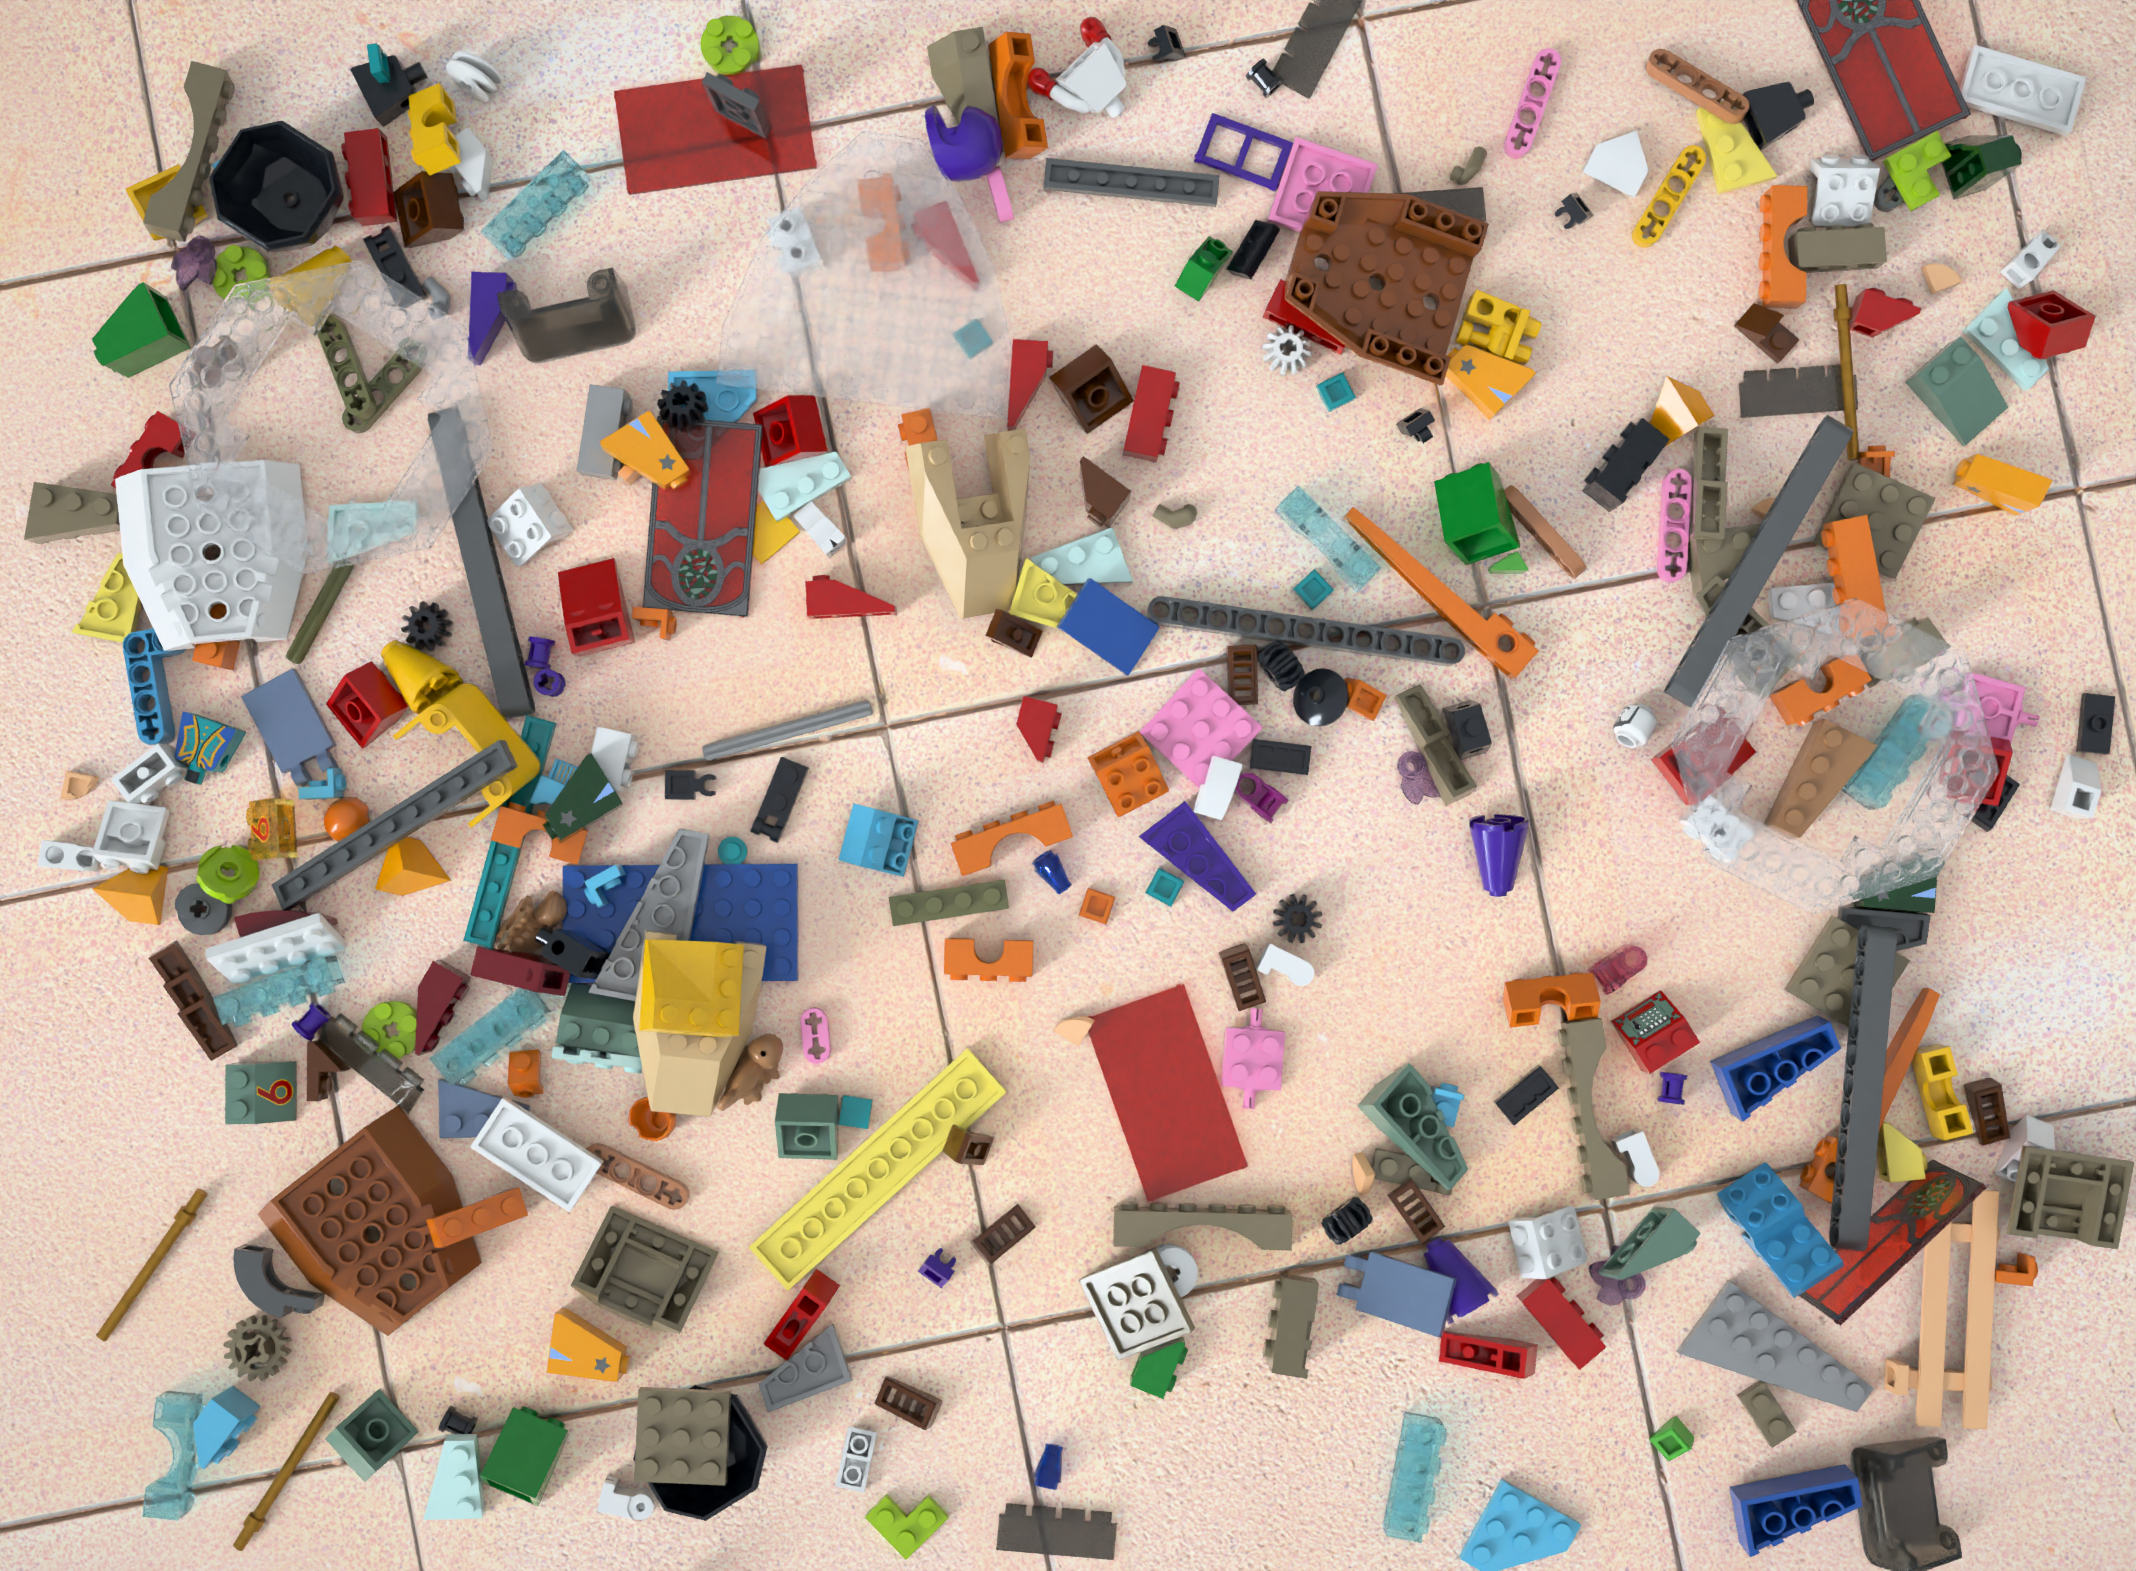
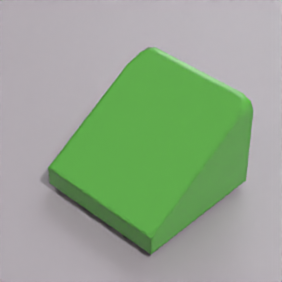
M1516 551L1496 562L1488 569L1490 574H1523L1528 571V567L1521 555Z
M1675 1416L1658 1429L1649 1440L1669 1462L1692 1449L1694 1436L1680 1419Z

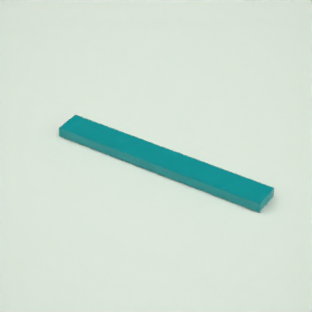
M526 715L520 737L539 758L541 769L533 780L501 804V806L508 807L509 802L526 806L525 812L532 814L534 804L530 802V799L540 776L543 774L557 723ZM491 841L463 941L494 948L497 938L496 934L500 928L522 846L521 848H516Z

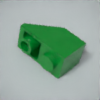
M1208 236L1189 258L1175 287L1199 302L1209 290L1233 251L1227 248L1222 241Z
M1178 1337L1140 1352L1129 1379L1130 1386L1161 1399H1164L1166 1391L1171 1393L1177 1376L1174 1375L1177 1364H1183L1188 1348L1184 1347V1337Z

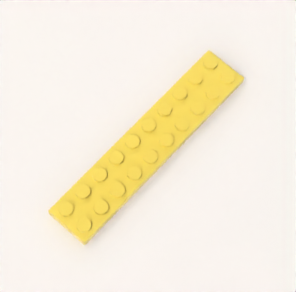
M967 1048L748 1248L783 1287L789 1291L943 1151L952 1125L967 1129L998 1101L1007 1090L971 1050Z

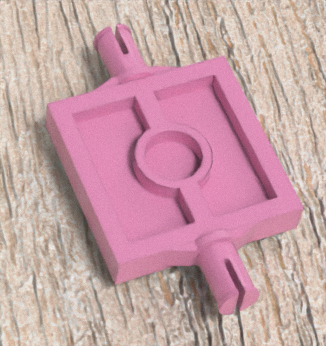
M1966 672L1964 673L1961 689L1958 693L1944 689L1939 691L1941 696H1938V701L1954 704V715L1950 727L1953 730L2008 739L2011 743L2014 731L2019 723L2036 727L2039 722L2035 720L2040 719L2039 715L2023 712L2022 700L2026 687Z
M1259 1008L1250 1009V1025L1241 1028H1225L1221 1086L1238 1087L1244 1090L1243 1108L1255 1109L1256 1092L1262 1090L1281 1091L1285 1032L1268 1030L1262 1027L1263 1009Z

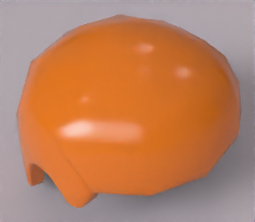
M343 797L334 801L324 815V826L327 834L339 842L369 823L368 806L356 797Z
M644 1097L635 1101L630 1108L628 1122L630 1126L637 1129L640 1138L659 1141L669 1137L674 1130L676 1114L651 1111L648 1097Z

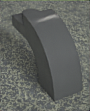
M248 1244L234 1249V1271L238 1284L246 1297L262 1311L282 1318L291 1313L293 1308L294 1312L310 1314L312 1311L323 1306L324 1293L289 1287L277 1277L272 1264L274 1249Z

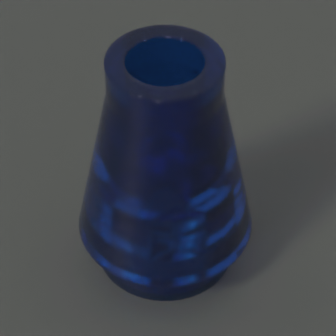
M1051 849L1033 860L1034 871L1057 894H1061L1071 887L1072 884L1066 875L1058 854H1054Z
M1046 1443L1044 1452L1033 1474V1477H1035L1034 1485L1057 1490L1062 1476V1446Z

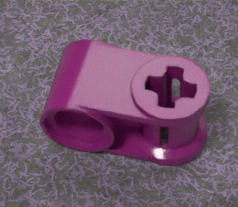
M1242 773L1239 775L1234 790L1235 795L1271 824L1274 821L1272 817L1282 804H1287L1289 800L1253 773ZM1244 778H1249L1254 783L1253 791L1247 795L1242 793L1239 787L1241 780Z

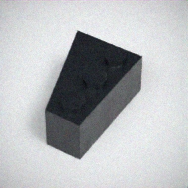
M1641 418L1635 424L1631 421L1620 433L1623 439L1616 447L1612 444L1602 456V459L1605 460L1603 465L1599 469L1594 467L1584 479L1588 484L1582 491L1608 512L1624 503L1628 497L1626 494L1634 485L1638 484L1642 478L1641 475L1648 466L1652 465L1670 440L1644 418Z

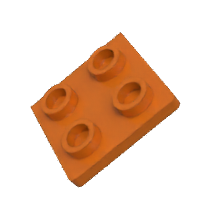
M1139 731L1087 757L1118 817L1137 809L1169 791L1159 767Z

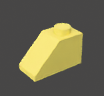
M1883 1122L1879 1130L1877 1145L1880 1179L1889 1183L1925 1179L1924 1170H1927V1159L1925 1154L1922 1153V1149L1892 1125Z

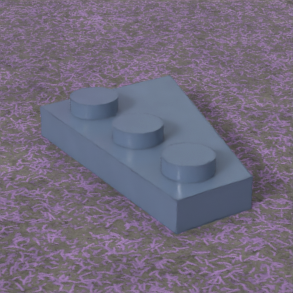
M442 1078L438 1079L439 1138L477 1137L503 1097L481 1092L468 1086L465 1087L451 1083V1081ZM514 1101L530 1112V1105Z

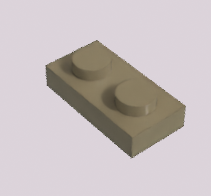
M1759 1380L1737 1394L1738 1399L1770 1447H1775L1797 1432L1764 1381Z

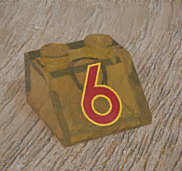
M269 798L249 801L246 820L251 828V837L248 839V851L252 855V860L298 858L294 800Z

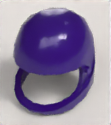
M935 105L930 106L925 111V122L930 146L937 166L945 180L955 182L976 180L993 171L999 163L1003 150L1001 129L994 116L977 107L966 106L963 110L960 124L956 127L947 128L942 115Z

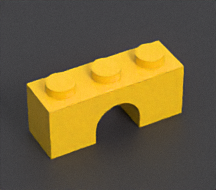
M440 83L410 95V109L407 112L411 121L409 134L413 141L411 155L418 166H422L429 175L461 163L459 142L448 129V126L457 123L455 102Z
M1934 1044L1918 1048L1911 1062L1931 1136L1946 1141L1973 1134L1966 1104L1961 1103L1957 1099L1952 1087V1077L1958 1074L1950 1046Z

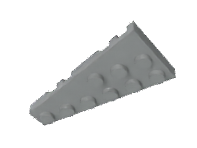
M686 829L678 830L654 877L651 878L644 895L636 905L617 939L615 947L608 959H606L600 974L588 993L635 1001L645 930L675 933L677 935L676 940L690 941L710 834Z
M1729 1280L1724 1284L1676 1351L1679 1354L1858 1412L1874 1390L1871 1385Z

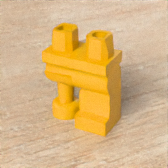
M1476 289L1471 294L1462 317L1463 322L1456 335L1455 343L1465 346L1470 342L1483 348L1485 352L1517 364L1525 365L1530 359L1533 348L1520 344L1521 336L1523 335L1531 339L1537 338L1542 323L1529 316L1530 310L1521 309L1514 304ZM1473 323L1490 328L1489 333L1484 334L1473 331Z

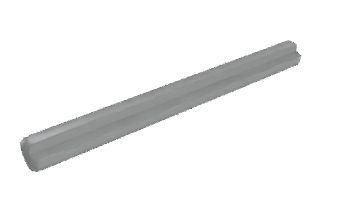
M868 700L706 744L702 747L705 759L710 761L871 716L873 714L872 707Z

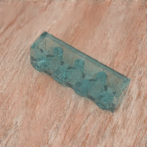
M563 149L480 232L508 261L513 257L517 258L525 251L526 244L533 237L537 238L542 235L547 228V224L554 217H559L566 211L568 203L575 196L579 197L587 190L591 179L585 170Z
M1919 693L1908 695L1875 740L1874 744L1878 745V747L1841 790L1868 810L1884 808L1893 797L1891 792L1897 784L1903 783L1908 777L1910 765L1913 761H1918L1926 752V743L1931 737L1937 736L1943 729L1944 723L1942 721L1947 714Z
M336 955L327 956L213 997L222 1025L233 1023L236 1028L251 1023V1017L261 1014L264 1018L279 1013V1007L288 1003L290 1008L308 1002L307 997L317 993L319 998L336 992L334 987L344 984L345 980Z
M518 988L429 1059L450 1086L459 1083L464 1086L477 1076L475 1073L476 1069L482 1065L487 1068L500 1058L498 1052L507 1046L508 1049H511L524 1039L521 1034L530 1028L534 1031L547 1021L544 1016L551 1012V1010L537 992Z
M1407 1411L1404 1413L1382 1526L1388 1537L1422 1543L1423 1534H1428L1430 1517L1427 1516L1429 1505H1433L1436 1494L1433 1481L1434 1476H1438L1441 1469V1458L1438 1455L1440 1446H1445L1447 1429L1444 1428L1440 1418Z

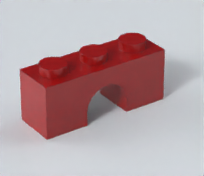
M157 411L145 423V431L140 439L131 445L129 449L130 455L124 464L116 469L111 486L116 488V478L140 469L153 468L156 457L164 452H170L183 459L198 434L171 417Z

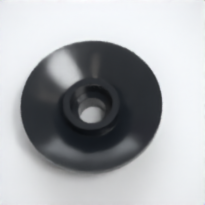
M1324 668L1315 669L1305 674L1299 684L1296 685L1293 694V705L1299 718L1309 725L1318 727L1327 726L1338 720L1344 713L1349 700V691L1345 680L1335 671ZM1320 691V697L1314 700L1315 692Z

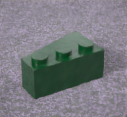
M1968 135L1945 142L1951 157L1942 162V166L1953 200L1987 190L2022 164V152L2020 146L2015 143L2013 135Z

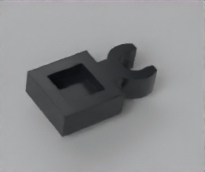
M665 770V799L696 800V792H700L704 796H715L716 791H707L705 783L708 780H717V776L706 774L700 779H696L695 770Z

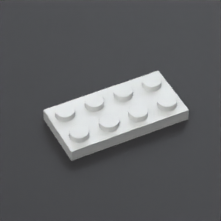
M1974 45L1970 50L1959 89L1969 108L2067 136L2072 131L2087 77Z
M316 913L206 948L205 953L206 959L230 982L236 984L247 982L251 978L264 974H273L280 969L292 965H301L314 958L330 956L336 951L345 949L344 938L320 913Z
M506 1096L501 1099L470 1146L568 1212L573 1209L604 1162Z

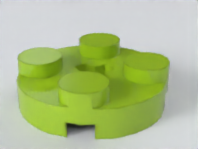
M731 15L708 21L700 42L702 55L708 65L715 72L724 76H738L745 73V69L749 68L752 63L754 65L757 61L760 51L757 34L750 22ZM727 40H733L734 43L738 44L737 47L732 48V52H727L726 47H723Z
M231 245L220 253L213 262L209 281L214 286L217 294L233 305L244 306L243 304L251 302L253 304L257 303L268 294L270 290L269 285L272 283V276L270 275L268 261L260 253L249 247ZM246 269L245 275L248 277L247 280H239L236 283V273Z
M222 845L215 846L207 850L200 858L196 880L208 895L220 899L224 903L231 904L254 891L259 880V864L256 857L241 846L232 845V848H221ZM233 869L235 870L234 876L226 877L221 870L228 871Z
M397 1000L377 1004L364 1018L361 1035L362 1043L367 1046L371 1053L382 1059H400L415 1051L417 1010L410 1004ZM395 1022L397 1024L396 1029L400 1032L398 1036L393 1035L390 1038L387 1035L386 1026H390Z

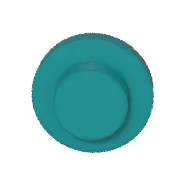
M727 837L719 844L718 856L724 864H741L747 857V846L738 837Z

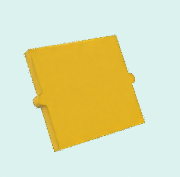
M764 500L756 506L752 554L761 565L800 533L788 517L777 522ZM749 513L734 524L731 530L734 527L747 528ZM737 536L743 542V548L746 550L747 537Z

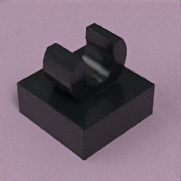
M1162 25L1154 30L1156 37L1148 41V46L1154 48L1159 45L1160 52L1152 57L1153 60L1158 62L1166 59L1177 61L1185 57L1177 29Z
M1577 192L1571 193L1561 202L1565 207H1561L1555 212L1556 217L1561 216L1564 212L1570 215V221L1565 224V229L1574 227L1576 223L1578 225L1585 223L1594 216Z
M1419 408L1396 425L1401 434L1410 437L1414 436L1417 442L1421 441L1424 444L1433 438L1427 426L1433 423L1435 419L1429 410Z

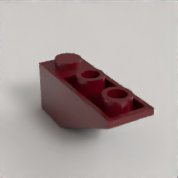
M481 946L476 947L470 973L471 976L506 985L565 996L570 977L568 971L542 955Z
M436 960L431 963L418 986L415 1054L418 1056L426 1054L428 1051L432 1052L440 1041V1037L437 1036L443 1026L446 1027L455 1015V1011L452 1009L458 1000L462 1001L470 989V986L467 984L471 977L442 960Z

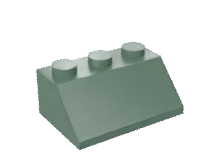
M572 983L560 1014L556 1044L640 1057L633 1022L635 1001L588 993L591 986Z

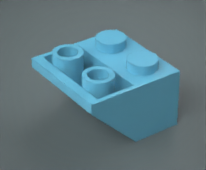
M853 803L838 860L904 877L919 820Z
M231 1386L213 1397L193 1423L198 1464L202 1469H205L212 1463L219 1464L225 1456L229 1457L240 1444L237 1438L243 1432H248L258 1419L255 1414L261 1406L235 1386Z

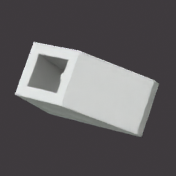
M467 127L455 136L459 142L461 163L451 166L449 169L454 175L458 171L465 178L461 184L472 197L477 194L485 201L489 196L493 157L470 128Z
M597 726L591 753L614 790L624 792L625 787L630 786L633 777V770H629L632 758L636 759L639 751V742L636 741L637 735Z
M2069 754L2066 755L2050 811L2076 819H2090L2094 817L2101 794L2097 763Z
M2025 1115L2010 1131V1138L2006 1140L1995 1168L1996 1175L2015 1183L2022 1145L2055 1150L2054 1126L2029 1115Z

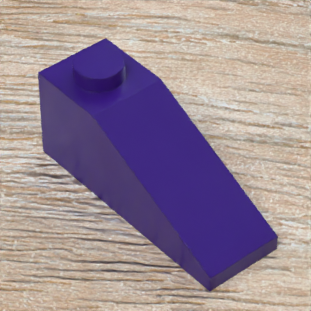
M471 272L468 359L475 365L483 363L512 310L513 300L517 299V284L507 273Z

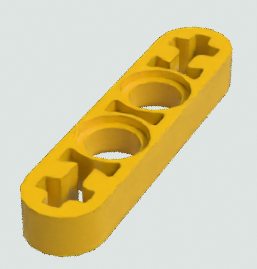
M1690 145L1678 155L1632 231V239L1637 246L1648 248L1662 235L1705 165L1706 154L1701 147ZM1693 154L1696 156V163L1686 173L1682 169L1688 162L1687 157ZM1673 177L1680 178L1684 183L1683 190L1680 192L1673 191L1669 186V180ZM1655 203H1666L1669 207L1668 215H1658L1654 210ZM1652 220L1656 224L1650 231L1651 236H1649L1647 239H1644L1642 237V230H1644Z

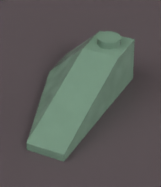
M1407 1063L1376 1084L1357 1106L1380 1131L1444 1188L1451 1190L1467 1172L1468 1167L1454 1137L1450 1136L1443 1120L1445 1118L1442 1111L1437 1109L1431 1096L1433 1092L1430 1085L1410 1063Z

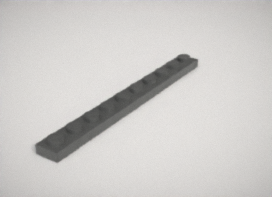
M505 740L496 741L271 884L282 910L293 909L517 768L518 766Z

